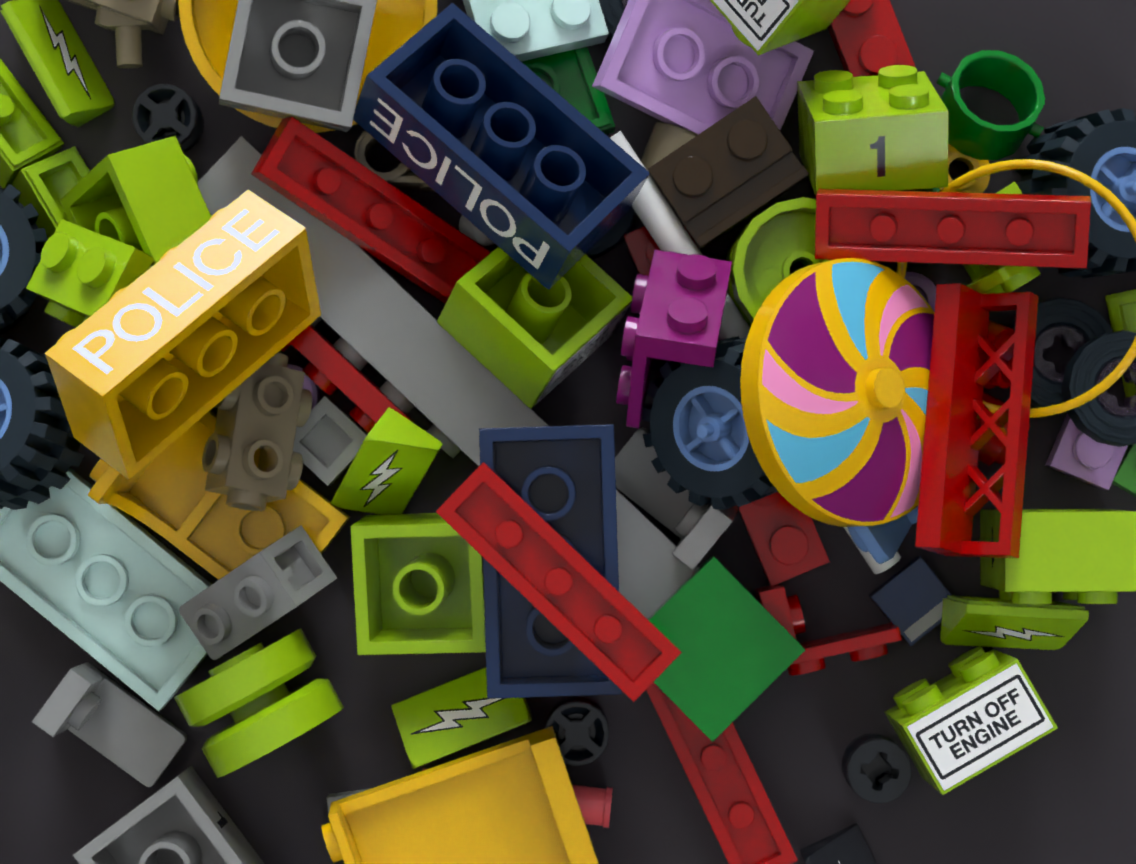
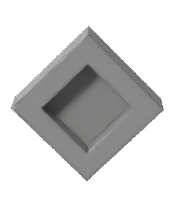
M324 396L311 410L303 427H296L293 451L299 452L302 455L303 463L327 486H331L350 466L368 434L328 396Z

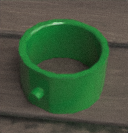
M981 50L963 58L952 77L942 72L936 84L945 88L941 99L948 109V143L964 155L978 160H999L1014 154L1027 134L1037 138L1044 129V127L1035 123L1045 105L1042 82L1033 68L1017 56L1000 50ZM968 86H983L999 92L1011 102L1017 111L1019 123L1014 125H995L981 120L968 109L961 98L960 89Z

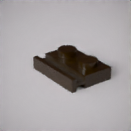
M757 96L648 168L650 176L700 250L796 186L809 175L806 168L801 165L792 152L793 149Z

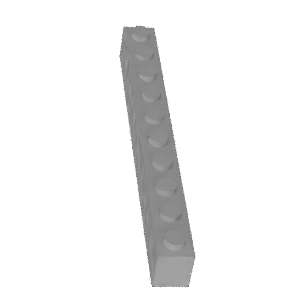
M242 136L198 181V188L211 215L227 207L245 191L250 190L306 228L321 316L311 325L315 328L323 319L341 336L333 346L360 371L370 363L386 378L387 381L379 388L380 391L406 415L414 407L422 412L433 423L426 432L443 443L441 448L450 457L454 458L462 450L473 462L480 466L479 428L548 426L532 409L524 404L444 330L427 310L358 245L251 175L261 154ZM616 490L619 592L648 619L699 567L696 566L692 570L672 553L677 546Z

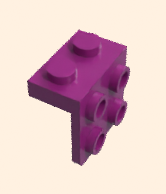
M654 250L649 276L637 274L631 313H637L640 316L639 318L627 316L621 348V356H626V361H632V366L622 365L616 404L628 405L626 427L640 428L642 410L645 405L654 358L714 367L732 261L708 258L698 254L686 255Z

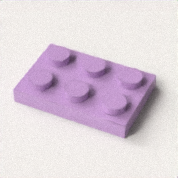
M629 0L592 87L664 123L684 128L697 135L757 96L778 129L781 130L797 93V81H802L814 51L794 41L758 56L751 47L742 43L735 36L732 25L710 0Z

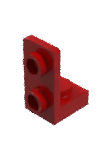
M780 584L754 589L756 600L795 639V634L806 632L804 617L797 595L787 597L785 587ZM887 623L800 643L805 651L787 668L788 674L794 676L826 668L825 657L849 652L851 661H863L884 656L889 653L887 643L902 640L900 629L896 625Z

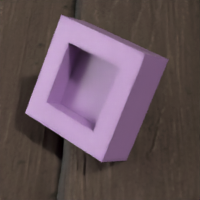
M1066 414L1045 466L1101 490L1109 491L1128 445L1117 447L1098 443L1078 430L1069 415Z

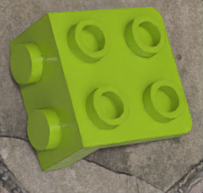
M61 219L54 234L45 242L41 251V260L26 289L49 300L44 310L45 313L76 328L104 306L118 290L129 286L150 269L155 258L136 247Z

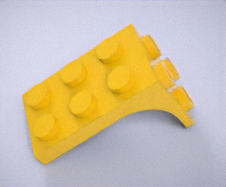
M212 410L206 413L131 479H127L101 458L90 473V478L96 481L88 493L91 499L98 504L112 505L136 518L169 541L218 580L300 525H302L322 555L350 519V516L338 507L330 504L331 502L301 479L293 490H287L286 499L266 503L264 511H251L226 505L227 495L205 491L208 472H205L203 469L202 457L206 442L215 430L217 414ZM258 448L254 454V463L257 468L261 448Z

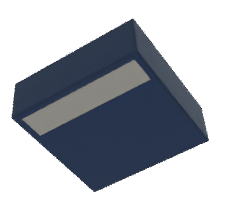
M917 556L868 596L888 621L899 627L901 637L909 646H912L941 623L943 598H947V595L951 594L920 556Z

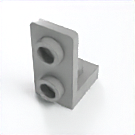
M641 427L637 429L615 457L616 488L680 538L672 554L693 570L732 523L739 507L736 505L728 509H713L711 502L699 506L688 501L689 490L675 493L667 485L671 477L668 472L657 473L651 461L657 458L654 446L645 447L643 434L650 431Z
M300 525L180 606L179 612L209 657L217 660L336 580L337 577L307 532Z
M89 662L73 667L68 671L32 721L52 737L69 730L146 787H151L158 781L187 741V735Z

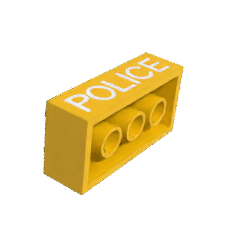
M247 190L227 207L215 212L206 224L180 245L168 250L155 265L129 286L118 290L104 306L78 327L62 335L57 343L45 352V356L73 437L127 479H131L319 318L321 310L306 228L250 190Z

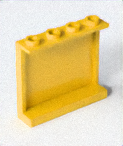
M552 726L333 801L328 813L330 822L321 826L323 838L333 863L343 860L344 864H599Z

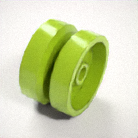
M801 197L775 203L754 217L741 230L728 250L726 261H732L727 293L750 327L767 296L783 279L791 275L790 267L797 262L802 263L806 267L830 261L815 259L816 199Z
M301 628L266 647L261 642L209 670L208 673L211 677L174 697L189 726L203 727L230 713L234 722L207 738L202 748L217 778L225 776L283 746L331 718L344 708L329 679L316 678L290 692L288 691L285 682L309 669L316 658Z

